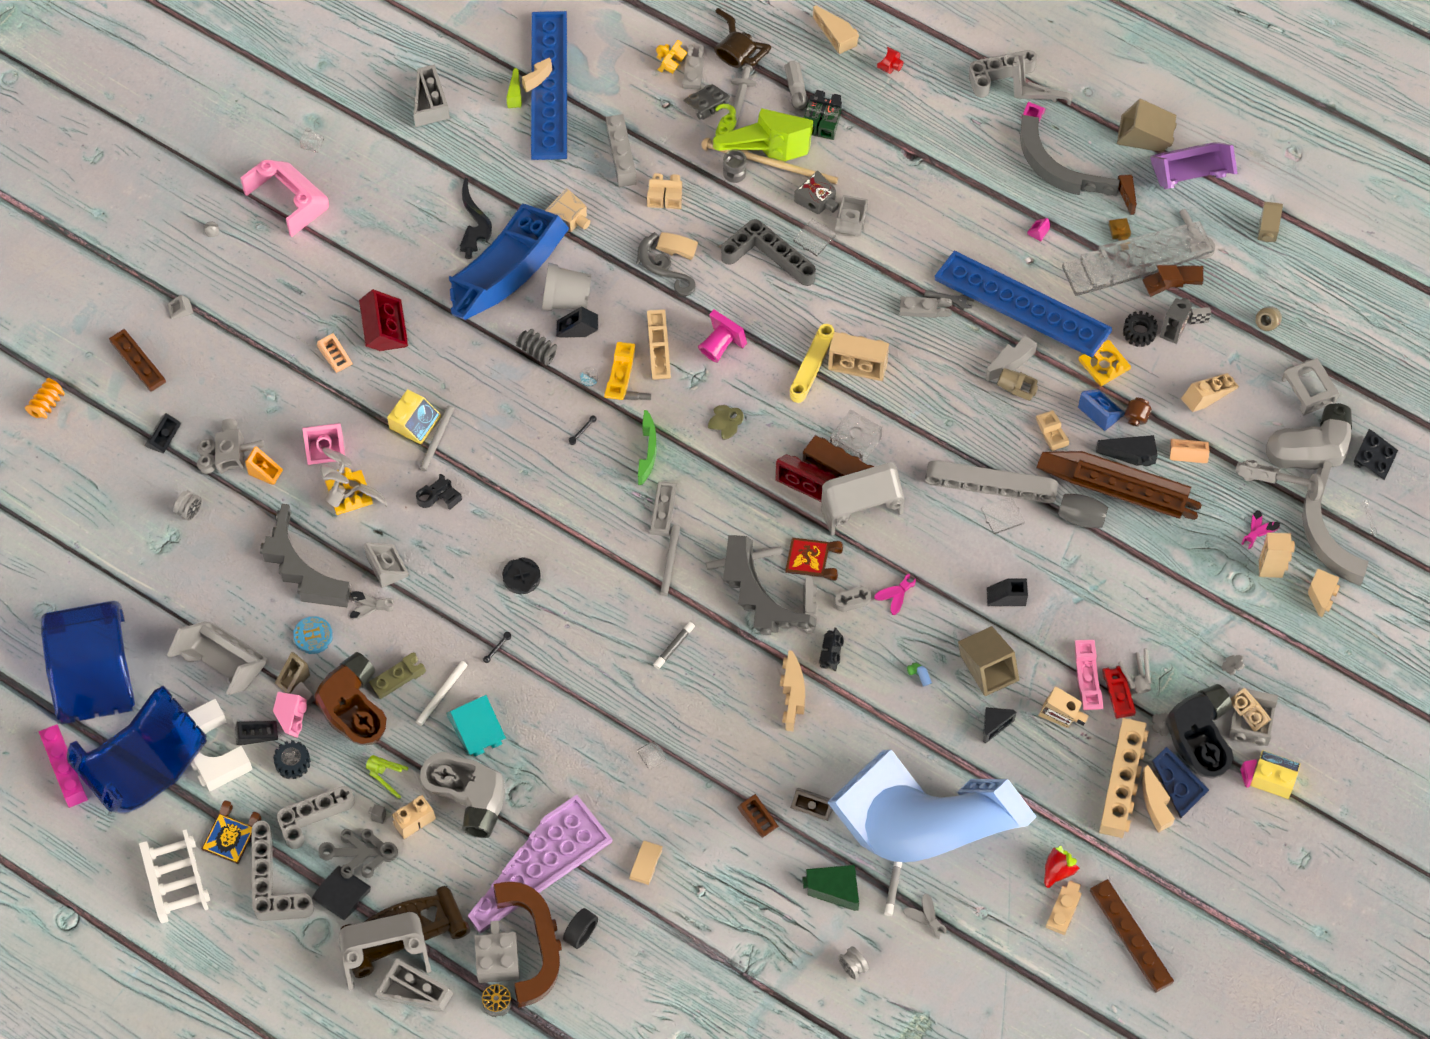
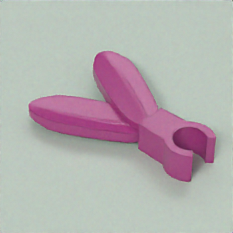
M907 574L899 586L878 591L874 599L883 601L893 598L890 609L892 615H896L901 610L905 592L915 586L916 579L911 583L907 582L910 579V574Z

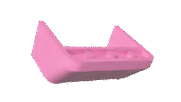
M264 160L241 177L243 191L246 196L272 176L278 178L295 194L294 204L298 209L286 218L291 237L329 207L327 196L288 162Z

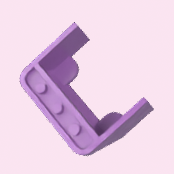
M1213 142L1150 156L1159 185L1164 187V189L1174 188L1175 184L1179 181L1207 175H1215L1216 178L1226 177V173L1238 174L1234 147L1231 144Z

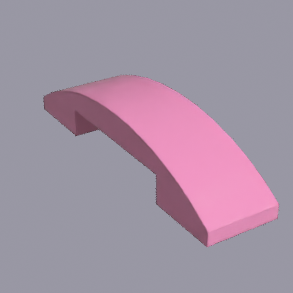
M1075 640L1077 679L1083 710L1103 709L1102 693L1099 687L1096 665L1095 640Z

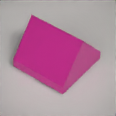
M1049 219L1036 220L1027 231V234L1041 242L1050 230Z

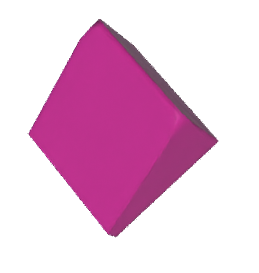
M1028 102L1022 115L1038 117L1040 122L1046 109Z
M1257 759L1245 761L1241 766L1240 772L1246 788L1250 787Z

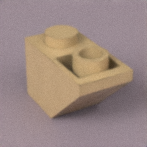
M1317 569L1308 590V595L1318 616L1323 617L1325 611H1330L1333 601L1330 599L1332 595L1336 597L1340 586L1337 585L1339 577Z

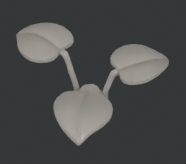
M323 447V452L340 464L339 471L325 464H322L320 467L322 479L335 480L334 485L325 498L328 504L338 507L343 499L349 497L356 490H360L364 494L383 502L387 507V502L382 494L365 484L360 483V485H356L348 493H345L346 489L339 485V482L349 483V480L341 473L344 464L351 466V461L342 453Z

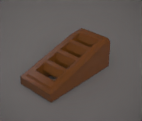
M1119 175L1118 190L1130 215H1134L1137 203L1133 176Z
M756 794L737 807L761 838L779 827ZM754 804L755 807L749 811L747 808ZM759 810L760 814L753 817L752 814ZM764 816L765 820L758 824L757 820ZM769 822L770 826L762 830L761 827Z

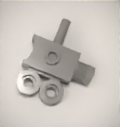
M225 419L222 421V432L215 434V442L212 439H204L198 444L197 451L201 457L197 461V466L204 474L212 473L216 468L221 474L232 468L244 469V452L253 450L255 446L263 448L264 442L259 440L244 444V436L239 428L237 429V421Z

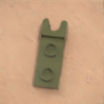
M416 653L409 654L402 659L403 661L369 681L379 699L384 698L426 672L422 663L414 666L418 662Z

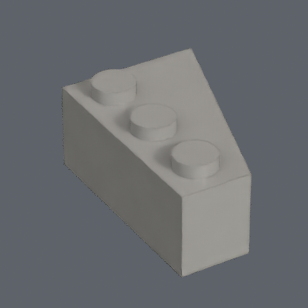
M396 959L375 995L380 1000L443 1011L454 993L445 985Z

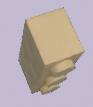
M1267 533L1259 557V577L1283 578L1284 572L1288 571V562H1291L1292 553H1294L1295 542L1291 541V533Z

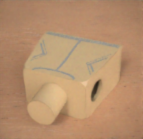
M567 188L545 210L559 215L569 227L568 232H572L577 226L585 230L591 222L586 218V205Z

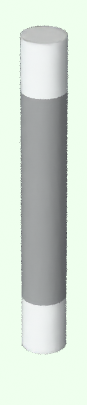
M894 861L884 912L886 916H892L902 862Z

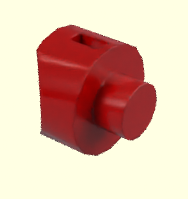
M887 47V54L881 62L877 63V68L889 74L894 70L899 72L904 63L900 59L901 54Z

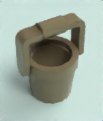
M1003 368L997 386L1007 390L1012 395L1030 401L1036 395L1038 381L1022 372ZM1023 381L1031 384L1029 393L1020 390Z

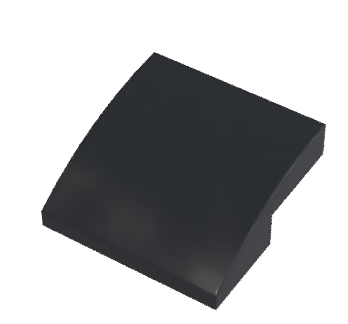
M339 865L320 885L312 899L345 920L357 909L358 903L370 892L371 886L355 875H352L350 878L342 877L341 866Z

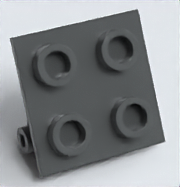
M711 84L696 93L690 94L683 101L698 111L696 115L699 120H704L711 116V114H715L714 110L718 105L729 104L730 95L714 84Z

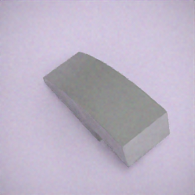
M1024 336L1015 347L1008 344L987 368L985 379L990 381L999 378L1003 368L1014 371L1022 366L1036 353L1037 342Z

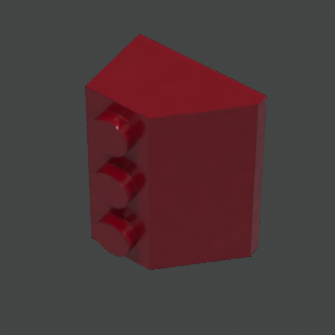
M374 289L359 299L366 347L377 351H385L408 346L401 299Z
M785 454L776 461L775 481L819 502L822 500L823 484L837 478L832 473L824 472L813 464H807L796 456Z

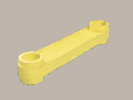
M823 324L819 327L790 387V398L796 403H800L806 398L829 350L834 335L832 325Z

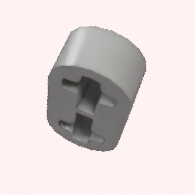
M858 587L841 592L835 598V607L841 612H847L867 606L871 600V592L866 587ZM859 594L865 596V599L862 600V598L859 597ZM841 599H844V601H847V604L844 605V604L841 602Z

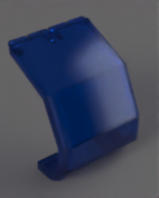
M111 600L52 611L43 614L41 617V637L46 674L56 719L60 720L61 724L76 722L75 717H78L79 721L93 719L97 713L99 717L115 715L114 710H118L119 714L133 711L135 698L126 661L121 622L125 621L122 606L118 601Z
M161 686L153 691L127 727L97 749L86 753L77 741L70 743L67 751V760L108 811L127 814L143 807L176 783L206 744L207 735L198 725L196 726V722L187 712H184V708L175 698H172V694L165 686Z

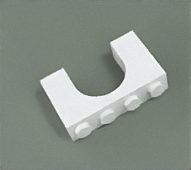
M216 699L172 720L174 724L172 731L176 739L181 738L183 743L180 746L184 754L190 755L189 763L194 771L198 770L200 775L197 777L202 787L206 786L209 792L253 770L242 746L219 757H207L197 750L198 743L204 734L227 723Z

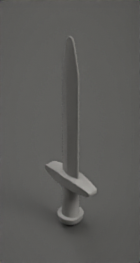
M748 64L743 65L741 78L731 79L732 84L738 85L733 107L736 109V125L747 87L757 85L756 81L748 79L750 72L753 70V67Z

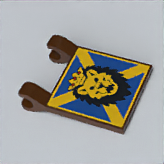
M224 800L220 812L203 844L202 850L239 864L251 840L252 826L257 821H261L262 817L259 813L252 812L248 824L230 818L228 815L231 813L233 805L231 802Z

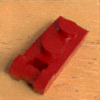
M1116 666L1113 669L1109 667L1103 668L1102 673L1115 718L1135 716L1136 710L1129 685L1120 666Z

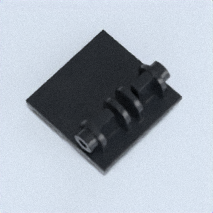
M1368 429L1354 459V466L1356 468L1365 466L1385 480L1398 449L1371 429Z

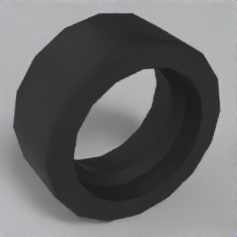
M586 908L581 909L568 924L563 940L575 949L580 948L593 933L598 923V917Z

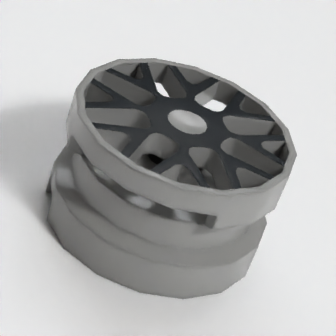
M189 490L184 491L177 498L173 511L189 521L200 510L202 498L193 495Z
M853 946L848 948L844 955L840 954L838 956L841 966L854 980L858 978V974L869 970L866 960Z

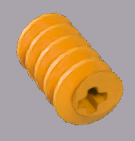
M47 378L46 382L42 384V388H39L37 393L34 394L33 399L29 401V405L25 406V410L35 418L41 417L46 419L48 416L45 412H52L49 406L55 408L56 404L54 401L59 402L61 399L58 395L64 396L65 393L56 381Z

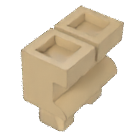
M654 173L652 179L649 180L647 207L664 208L665 198V208L682 209V181H680V175L672 174L670 175V180H663L662 174Z
M423 795L392 814L394 819L393 825L403 839L417 832L419 827L423 828L436 819L434 810Z

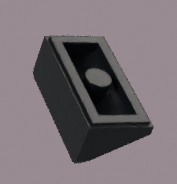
M165 413L161 416L144 446L164 454L181 422Z

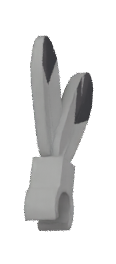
M354 591L351 593L355 601L363 604V606L351 612V619H360L375 610L393 611L392 606H386L388 603H394L392 598L376 600L363 592Z

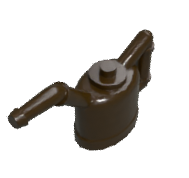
M721 8L715 10L717 15L727 20L729 35L714 48L716 55L723 62L734 68H740L744 63L750 66L757 65L769 53L771 45L755 42L750 34L737 32L734 17L724 12ZM756 49L760 50L754 57H751L756 52Z

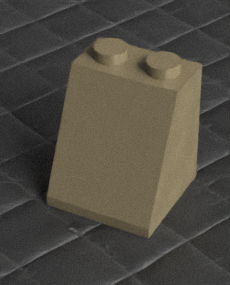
M1139 98L1121 115L1116 144L1163 152L1168 147H1171L1174 142L1173 134L1177 123H1175L1177 115Z
M993 626L958 641L960 656L984 696L1020 681L1015 652Z

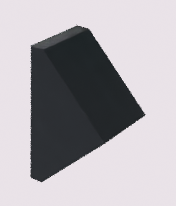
M986 707L983 742L986 744L1013 723L1017 712L1013 709Z

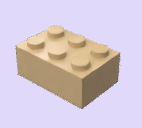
M834 332L829 349L828 370L883 381L888 363L889 343L882 340L867 339L863 336L857 337L843 332Z

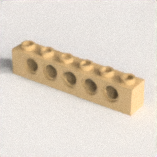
M1126 718L1122 719L1099 830L1101 834L1123 838L1124 832H1129L1131 820H1127L1128 813L1132 814L1134 802H1131L1132 795L1136 796L1138 784H1135V778L1140 777L1142 766H1138L1139 760H1143L1145 753L1142 743L1147 742L1149 732L1145 730V722ZM1129 740H1132V741H1134L1136 744H1135V745L1129 744L1128 741H1129ZM1129 758L1133 762H1126L1124 759ZM1121 776H1126L1129 780H1123ZM1117 794H1123L1126 798H1119ZM1113 812H1119L1122 816H1115Z

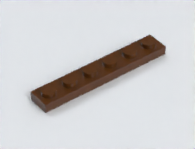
M1107 879L1090 888L1092 896L1155 993L1173 984V978L1109 880Z

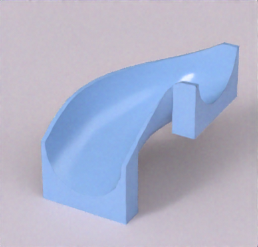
M882 750L827 802L862 847L875 855L895 862H916L929 859L995 833L1028 826L1036 818V815L1008 779H970L957 791L958 796L934 797L925 794L892 750Z

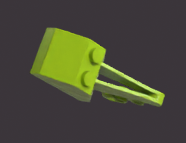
M720 104L715 108L716 111L719 109L729 110V113L721 118L717 126L716 136L713 138V148L715 150H762L767 157L781 161H789L805 156L809 152L813 120L761 108L757 123L734 130L737 122L735 117L736 109L730 104Z

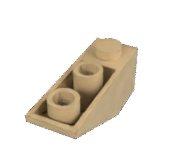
M1226 373L1192 383L1181 399L1192 412L1205 409L1238 389L1239 386L1233 377Z

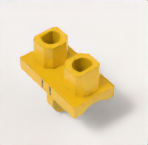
M677 40L671 50H669L670 46L668 44L657 46V58L659 60L664 58L658 71L662 73L665 69L672 74L674 73L679 64L673 61L672 58L674 57L682 62L687 54L680 47L681 41Z

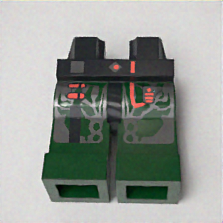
M816 90L815 94L810 96V101L803 118L813 120V136H816L818 132V137L834 140L842 112L841 95L832 94L831 99L825 98L824 91ZM823 130L830 131L831 133L827 134Z

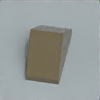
M291 652L275 684L285 693L290 694L300 682L303 683L310 677L307 663L297 654Z

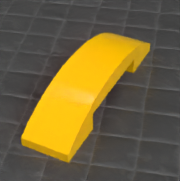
M617 342L609 382H607L604 398L624 399L631 375L636 344Z

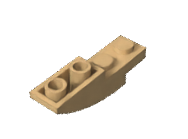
M789 650L788 657L783 659L782 669H786L785 675H781L780 679L783 694H786L785 705H788V711L783 713L782 723H786V731H794L796 714L804 715L805 684L800 664L793 651Z

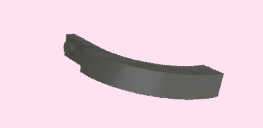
M1022 115L1020 125L1021 149L1028 164L1038 176L1050 185L1071 194L1080 195V191L1085 190L1087 192L1117 196L1118 179L1079 173L1056 162L1041 143L1038 130L1040 118Z

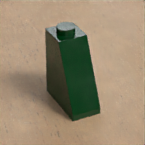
M855 865L806 869V876L802 877L803 889H807L808 896L853 911H859Z

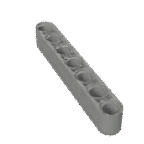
M942 461L928 462L925 478L926 483L934 486L1043 503L1055 502L1058 482L1051 478Z

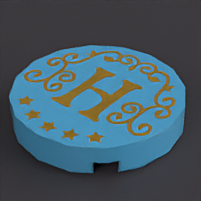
M317 616L307 617L296 625L293 631V638L297 648L308 654H318L328 648L333 639V632L330 624L325 619Z

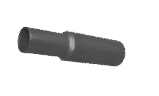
M626 391L623 400H651V393Z

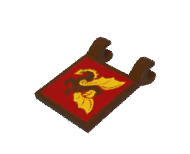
M792 537L785 573L824 577L836 581L838 578L837 569H825L828 552L841 554L843 552V543L841 541L826 542Z

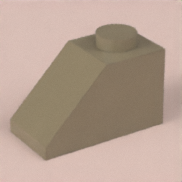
M1264 202L1259 220L1258 240L1276 242L1283 204Z

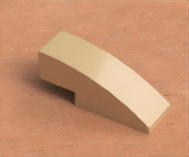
M1147 765L1142 772L1143 796L1150 818L1159 833L1170 827L1175 818L1166 806L1170 800L1169 795Z

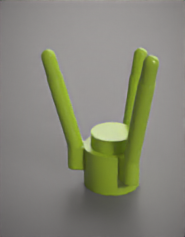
M371 755L366 763V769L370 770L369 775L378 780L394 796L400 799L401 796L378 774H382L386 768L401 772L402 769L408 770L409 768Z

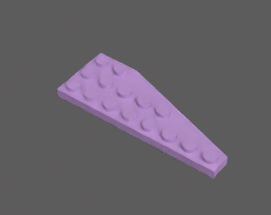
M575 795L543 817L539 826L530 834L522 848L520 847L503 869L499 878L492 883L489 891L469 913L468 919L479 934L491 927L490 921H500L518 908V906H510L497 909L493 890L494 884L519 882L532 887L540 893L612 843V838L578 795Z

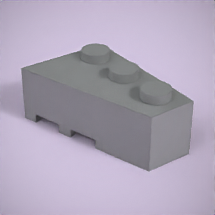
M435 64L417 69L413 114L415 127L450 119L448 104Z

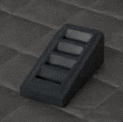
M277 721L237 722L235 727L236 745L278 740ZM269 727L271 730V734H267V728ZM259 729H262L263 735H259Z

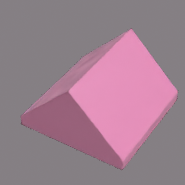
M340 423L302 428L308 465L336 462L323 452V447L345 455Z

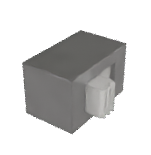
M374 804L373 807H370L368 813L371 814L372 821L383 824L386 817L385 807Z

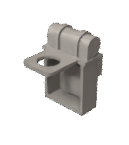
M843 195L839 214L836 218L835 231L842 234L847 233L853 236H860L865 223L864 218L868 199Z

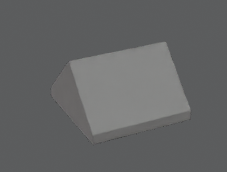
M364 544L366 558L382 588L409 576L394 544Z

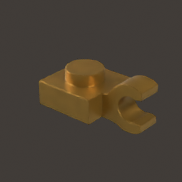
M1127 218L1109 220L1108 225L1112 239H1118L1121 249L1128 248L1127 242H1129L1128 237L1131 236V230Z

